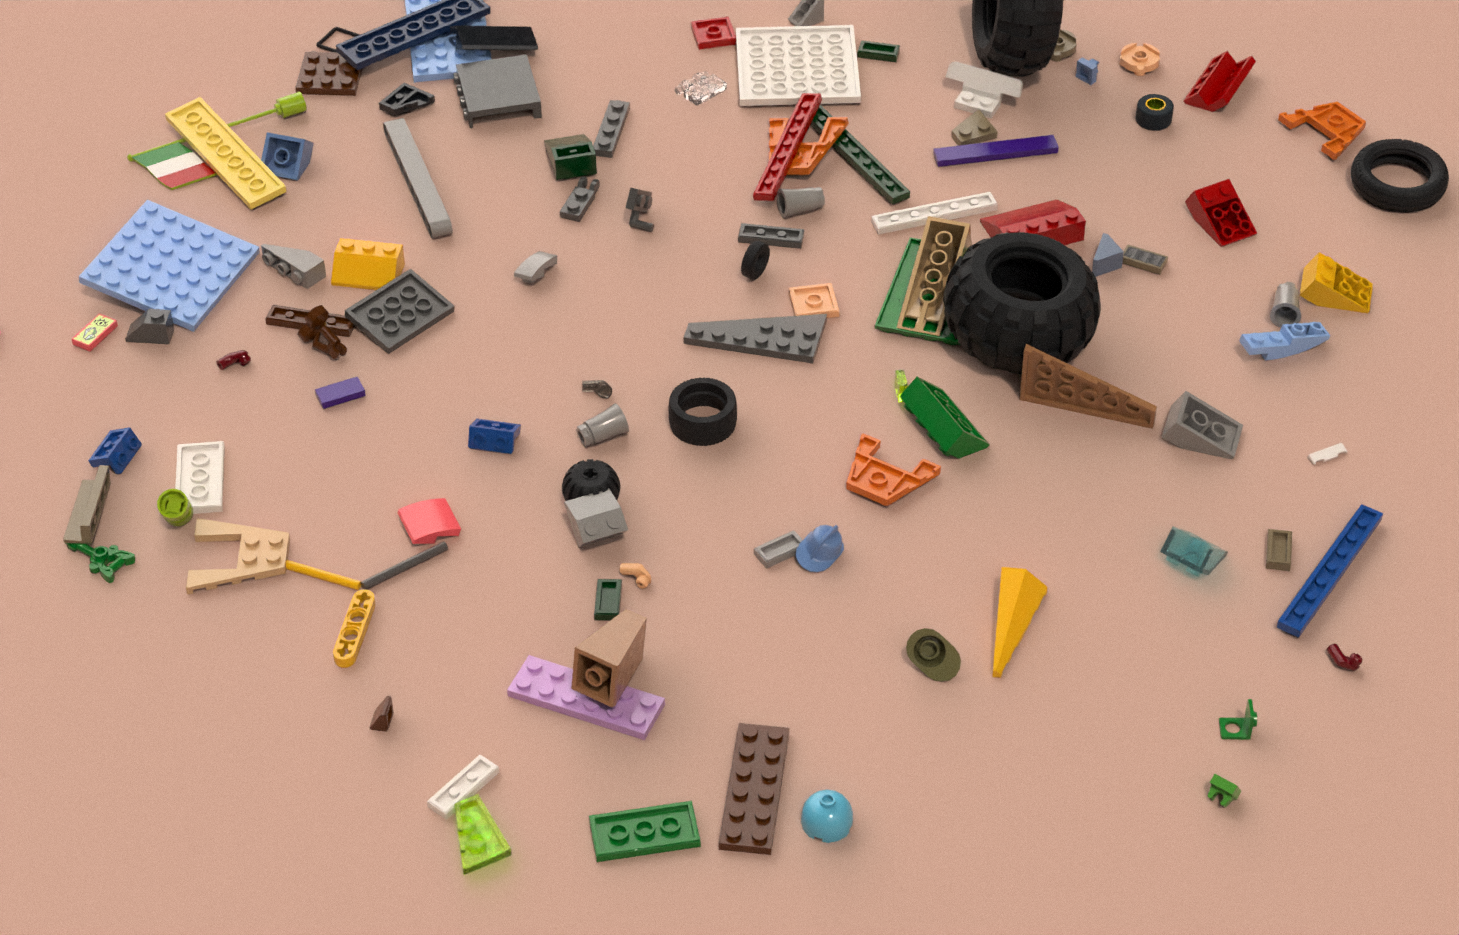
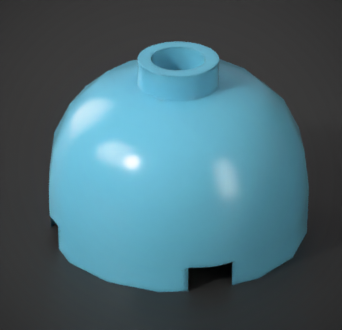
M820 790L813 793L805 801L801 814V824L804 832L810 838L814 839L815 836L821 838L822 842H836L849 834V829L853 825V810L850 802L843 794L835 790Z

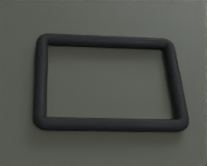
M334 27L317 42L316 46L330 52H336V49L322 45L335 31L354 37L360 34L340 27Z

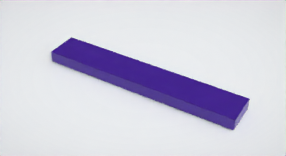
M1054 135L934 148L933 155L937 166L942 167L1058 153L1059 146Z

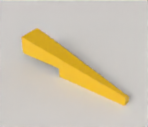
M1001 568L992 677L1001 678L1006 664L1011 660L1012 653L1021 642L1035 611H1038L1043 597L1047 594V586L1027 569Z

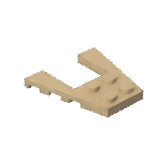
M197 518L194 533L196 542L240 541L237 569L188 570L187 594H193V590L205 587L206 591L216 589L217 585L232 582V585L242 583V579L255 577V580L286 574V560H288L290 546L289 532Z

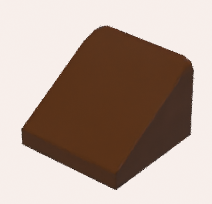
M386 696L376 708L369 727L371 730L387 732L394 714L391 696Z

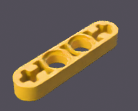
M359 590L352 597L333 649L334 662L338 667H350L357 660L375 609V597L370 590ZM357 616L364 618L360 622L352 621V619ZM350 634L357 635V638L354 640L345 639Z

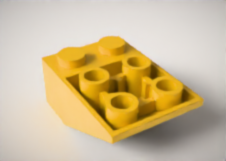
M1319 252L1303 269L1300 296L1317 306L1368 314L1370 312L1373 283L1352 272L1348 267L1335 262L1331 257Z

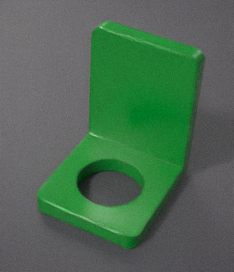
M1252 699L1247 700L1244 718H1219L1221 739L1250 740L1253 727H1257V712L1253 710ZM1228 724H1235L1240 728V731L1230 733L1225 727Z

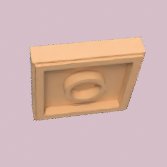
M832 283L789 288V297L795 316L827 314V318L839 317L840 311Z

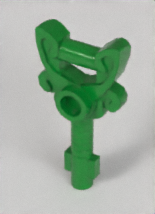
M65 543L74 552L78 550L90 557V572H100L102 578L108 583L114 582V573L123 565L128 566L135 563V554L119 550L116 545H111L109 548L104 546L93 548L87 544Z

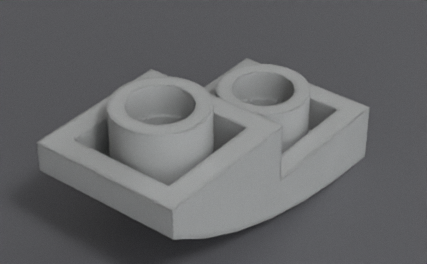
M539 251L528 257L516 269L514 277L521 278L523 282L527 283L535 282L536 279L544 277V270L548 269L549 266L557 264L558 255Z

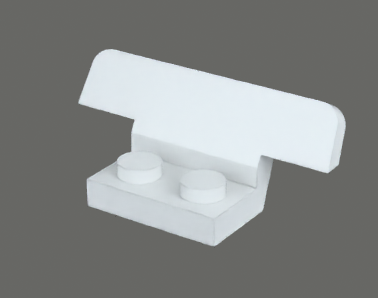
M957 61L949 64L946 73L947 78L963 82L962 92L954 101V108L970 113L980 110L987 118L994 116L1001 105L1003 94L1019 98L1022 93L1023 83L1020 79Z

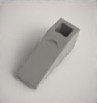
M268 244L261 245L262 259L266 265L273 267L282 275L289 277L296 284H300L306 289L326 277L324 260L310 251Z

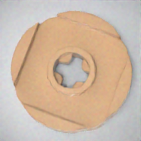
M1137 43L1128 44L1121 50L1120 65L1134 72L1137 76H1143L1146 72L1153 71L1159 67V50L1143 43V46H1137Z

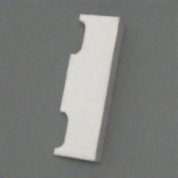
M1342 443L1311 453L1307 458L1315 465L1318 461L1326 462L1337 458L1338 454H1347L1348 451Z

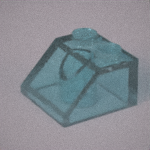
M1174 526L1160 551L1167 555L1165 560L1177 566L1179 563L1186 565V571L1198 577L1200 573L1209 575L1228 554V551Z

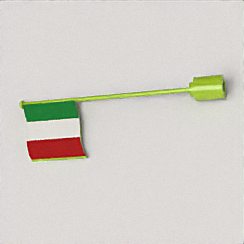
M301 92L293 93L276 99L277 103L274 104V109L228 123L227 125L232 127L275 112L278 116L281 115L282 118H286L307 111L306 103ZM184 138L127 156L129 161L133 162L134 160L146 168L160 184L170 190L218 175L192 150L181 144L186 142Z

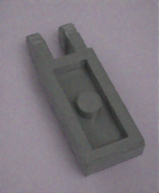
M582 176L578 181L577 187L574 188L560 210V217L580 222L595 199V194L600 185L599 180L594 179L590 184V188L585 189L588 179Z

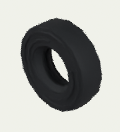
M757 240L750 244L741 264L743 276L755 280L762 275L770 256V248L767 244Z

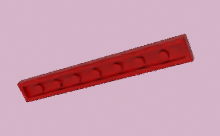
M820 93L801 94L753 193L755 201H774L777 191L780 189L822 101Z

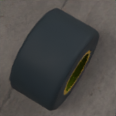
M1148 94L1141 97L1137 103V123L1147 130L1157 131L1166 129L1172 122L1173 102L1168 97L1160 94Z

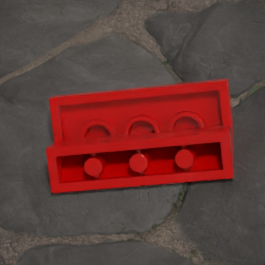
M1228 51L1212 58L1183 100L1184 103L1210 112L1226 106L1256 63V60L1251 55L1236 63Z

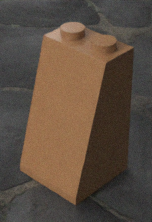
M625 609L578 644L574 650L571 689L612 708L616 706L643 659L647 617Z

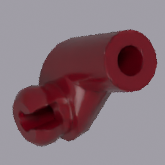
M240 350L225 355L217 360L216 364L220 370H224L237 361L242 366H245L251 361V357L247 351Z
M1331 644L1327 648L1328 654L1338 667L1354 671L1359 669V665L1363 662L1359 654L1352 653L1350 657L1345 656L1337 644Z

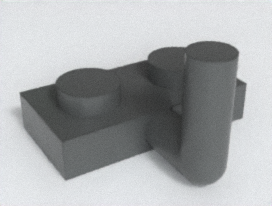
M630 187L625 208L632 210L629 220L631 227L649 232L653 231L654 224L638 220L640 212L647 213L648 209H650L653 201L651 197L652 192Z

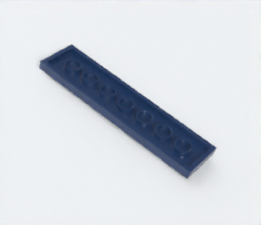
M441 0L336 45V52L356 70L363 69L366 66L450 31V26H464L469 22L491 14V9L483 0Z

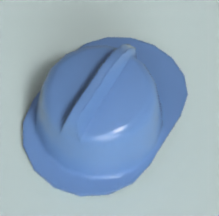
M820 525L810 532L796 549V558L802 568L810 572L825 571L842 554L844 544L837 525L834 527Z

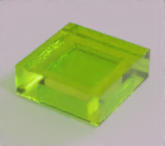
M895 370V391L898 402H904L899 396L908 387L906 375L903 370Z

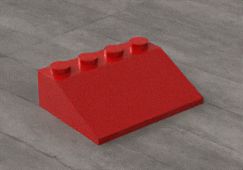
M1056 199L981 218L980 223L990 237L1001 233L1024 232L1049 237L1061 242L1063 245H1068L1084 240L1086 220L1076 207Z

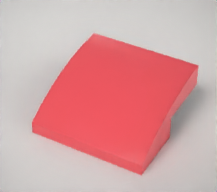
M445 498L416 502L398 510V515L413 544H435L437 536H459L461 527Z

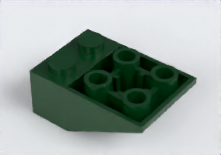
M585 134L544 140L556 180L597 174L596 153L592 141Z

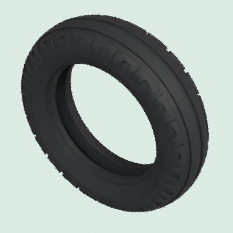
M1384 139L1373 142L1358 152L1351 166V180L1357 193L1370 204L1393 212H1416L1433 206L1443 197L1449 183L1448 168L1441 156L1431 148L1411 140ZM1387 163L1405 164L1420 170L1428 178V181L1416 187H1395L1377 179L1371 170L1376 166Z

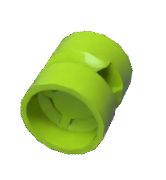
M168 489L159 496L157 508L168 524L183 526L191 520L193 507L181 490Z

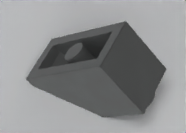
M148 309L131 323L125 338L126 342L170 344L174 333L171 310Z

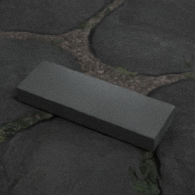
M741 223L738 242L751 244L757 240L768 246L801 249L804 229Z

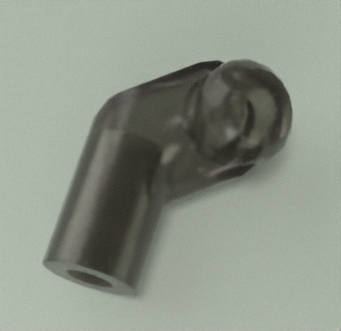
M604 380L582 381L583 392H595L601 398H608L612 394L611 386Z

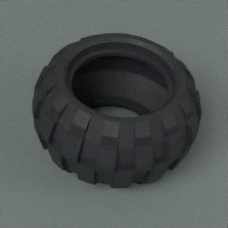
M1024 232L996 234L994 237L982 239L971 245L963 257L959 256L947 277L943 296L944 312L948 327L962 348L970 356L979 359L989 367L1016 374H1022L1023 355L1026 344L1065 363L1075 359L1093 338L1101 312L1097 279L1089 266L1082 260V257L1059 241L1042 235Z

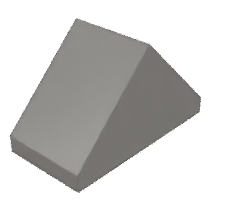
M801 0L788 20L795 26H812L823 22L824 0Z

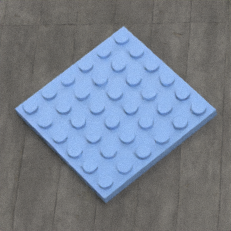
M146 200L80 274L79 283L144 311L148 309L171 310L174 324L194 332L256 258L260 247L150 200Z

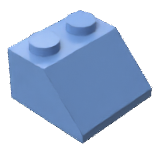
M267 132L261 161L277 177L299 180L310 163L314 143L306 139Z

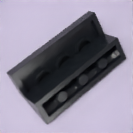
M450 26V34H456V50H538L531 27Z

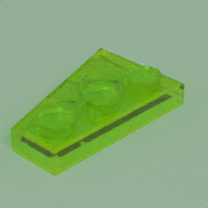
M479 794L454 804L463 875L512 855L511 847Z

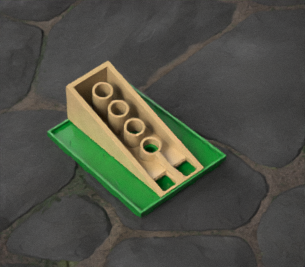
M931 216L927 217L922 239L909 238L875 323V329L886 333H899L907 337H919L928 341H940L949 345H960L948 327L944 312L943 296L947 277L959 256L963 257L966 250L972 245L971 226L969 223Z

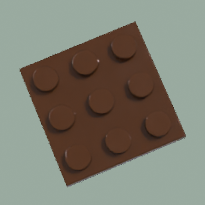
M305 52L295 87L296 93L356 96L362 69L356 70L337 52Z

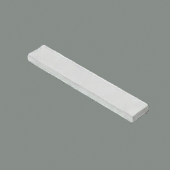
M991 192L874 215L871 216V222L879 235L923 226L926 224L928 216L952 220L995 211L998 208V204Z

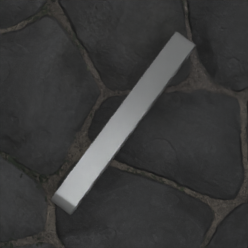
M404 118L383 122L386 139L430 237L437 238L452 234L453 229L448 213Z

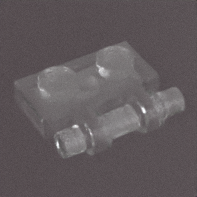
M704 71L694 74L688 81L683 80L674 90L677 95L684 93V98L698 106L727 90V83L714 74L709 76V73Z

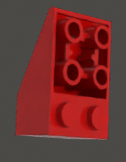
M1230 179L1195 190L1185 201L1193 219L1220 247L1257 235V231Z

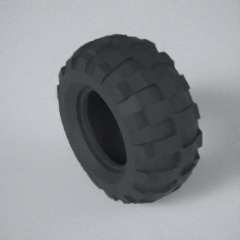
M973 0L972 32L974 46L981 65L989 68L992 72L1016 77H1025L1045 68L1053 55L1058 41L1064 0Z

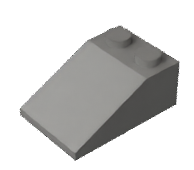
M1185 391L1171 405L1162 438L1181 449L1232 460L1236 453L1243 425Z

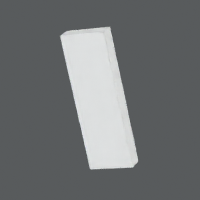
M479 755L427 801L428 808L447 820L499 773V767L482 755Z

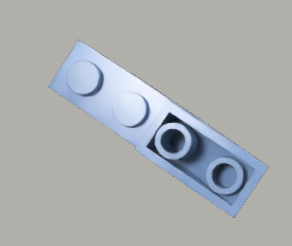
M1320 322L1282 324L1278 332L1242 334L1239 342L1249 355L1261 354L1266 361L1307 351L1327 341L1330 338V334Z

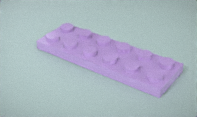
M530 655L507 689L508 697L642 740L646 739L665 706V698L627 686L616 706L612 708L571 689L572 668Z

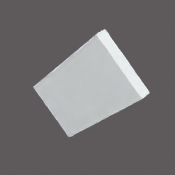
M224 441L177 445L175 489L181 490L192 504L193 514L223 512Z

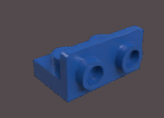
M477 418L469 426L468 447L512 454L514 451V440L520 434L521 424Z
M130 427L110 430L88 462L93 468L99 467V465H110L116 474H121L142 446V443Z

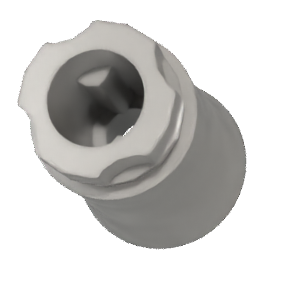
M820 187L778 189L777 206L783 218L823 208V205H825V197Z
M1292 282L1279 284L1275 292L1270 319L1278 327H1282V324L1299 323L1301 320L1299 292L1296 285Z
M614 403L605 411L577 426L576 432L581 443L587 447L616 435L628 433L629 425L621 408Z

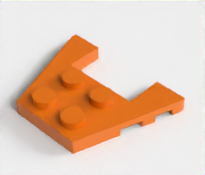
M1339 102L1313 106V110L1308 111L1297 109L1295 113L1288 115L1286 112L1279 114L1278 121L1290 129L1308 122L1316 130L1329 137L1330 141L1322 144L1321 151L1333 160H1336L1364 130L1366 125L1365 120Z
M862 433L846 482V489L884 506H888L941 473V466L922 459L911 473L872 457L880 448L881 441Z

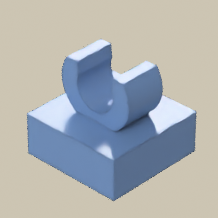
M1083 57L1077 61L1076 77L1089 85L1094 84L1097 78V65L1099 61L1095 59L1088 61Z

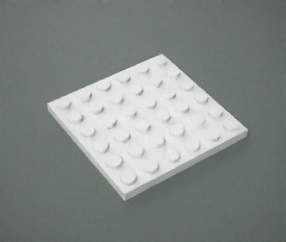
M853 25L736 28L740 106L797 105L802 93H820L822 95L820 104L861 103Z

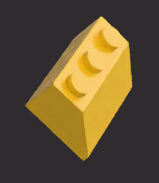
M340 238L334 251L331 285L378 290L401 275L405 266L403 245Z

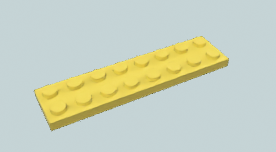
M201 97L165 114L166 120L250 210L287 192L286 186Z

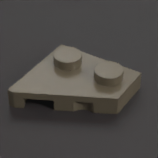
M977 110L952 130L951 137L958 146L977 144L996 139L997 130L984 114Z

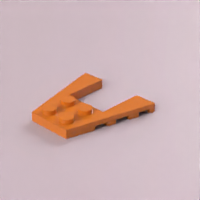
M828 117L819 141L801 143L786 175H809L848 126V118ZM769 118V160L789 118Z

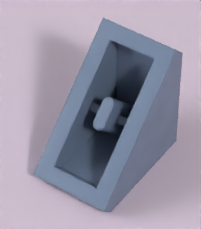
M1105 233L1102 235L1093 259L1092 272L1095 277L1122 268L1124 251Z

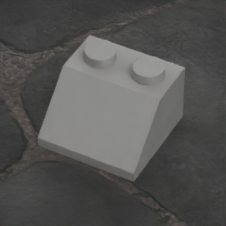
M609 488L607 491H600L596 495L592 493L564 502L578 547L621 535L628 530L621 506Z

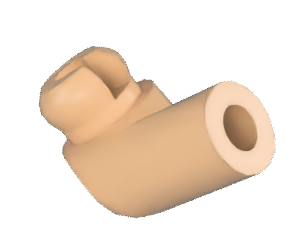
M622 563L620 565L621 575H634L636 577L635 582L639 588L644 589L651 584V575L642 564Z

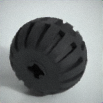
M593 459L582 460L571 466L562 482V494L565 501L592 493L596 495L600 491H607L608 488L617 500L621 489L616 471L607 463L600 460L594 461Z

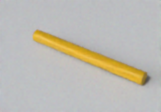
M286 560L287 570L355 590H359L361 587V581Z

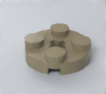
M1060 29L1058 41L1051 56L1052 61L1059 62L1076 52L1077 44L1074 34Z

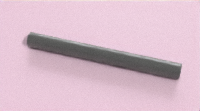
M443 541L362 581L361 586L364 590H367L448 550V546Z

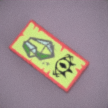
M99 313L72 338L73 345L91 352L118 326L117 320Z

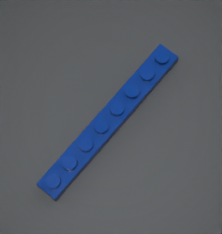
M1363 504L1360 505L1278 620V629L1298 638L1301 636L1381 522L1382 512Z

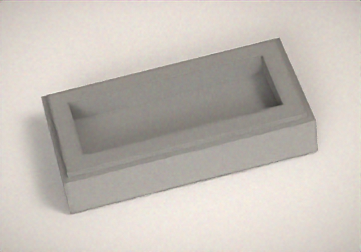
M793 530L754 548V555L767 569L795 556L796 549L803 540Z

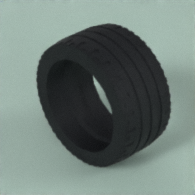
M700 377L684 381L672 391L668 405L669 423L673 434L678 439L696 446H710L723 442L731 436L737 422V401L734 391L727 384L717 379ZM698 406H709L721 411L709 417H696L686 413L687 410Z

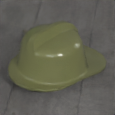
M923 628L911 634L906 645L907 655L924 674L934 681L940 682L951 680L957 675L961 666L960 655L956 648L940 633L933 629Z

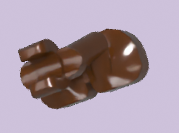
M319 305L307 313L305 317L306 323L299 329L297 335L304 343L313 341V348L330 355L333 359L338 358L339 353L343 356L346 354L347 348L344 344L340 343L341 340L327 327L326 322L329 312L323 305ZM320 334L329 342L328 344L319 341Z

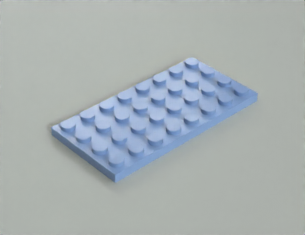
M405 0L406 15L441 0ZM484 16L464 26H487L486 18ZM450 31L410 48L414 82L454 79L453 73H457L456 64L491 60L490 50H456V34H450Z

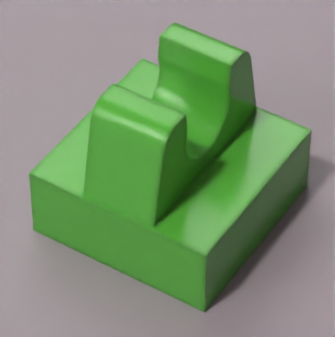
M1214 774L1210 781L1211 787L1208 797L1213 801L1218 794H1222L1223 800L1220 804L1226 808L1234 799L1237 800L1242 791L1237 785Z

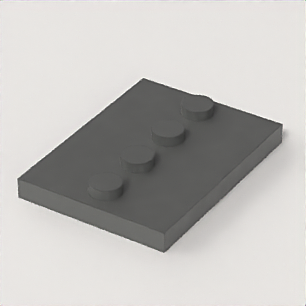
M409 269L346 309L345 317L386 353L390 354L453 313L455 306L417 273Z

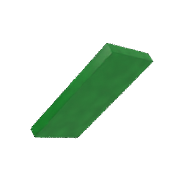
M692 801L589 815L597 862L701 847Z

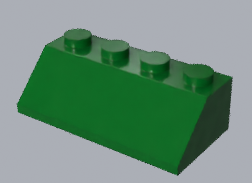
M916 376L899 396L905 403L904 408L917 417L915 421L921 427L928 430V437L938 442L940 445L938 448L944 455L948 457L952 455L960 459L986 449L990 445L942 388Z

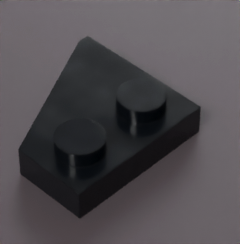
M403 83L379 102V109L397 116L435 102V97L433 94Z

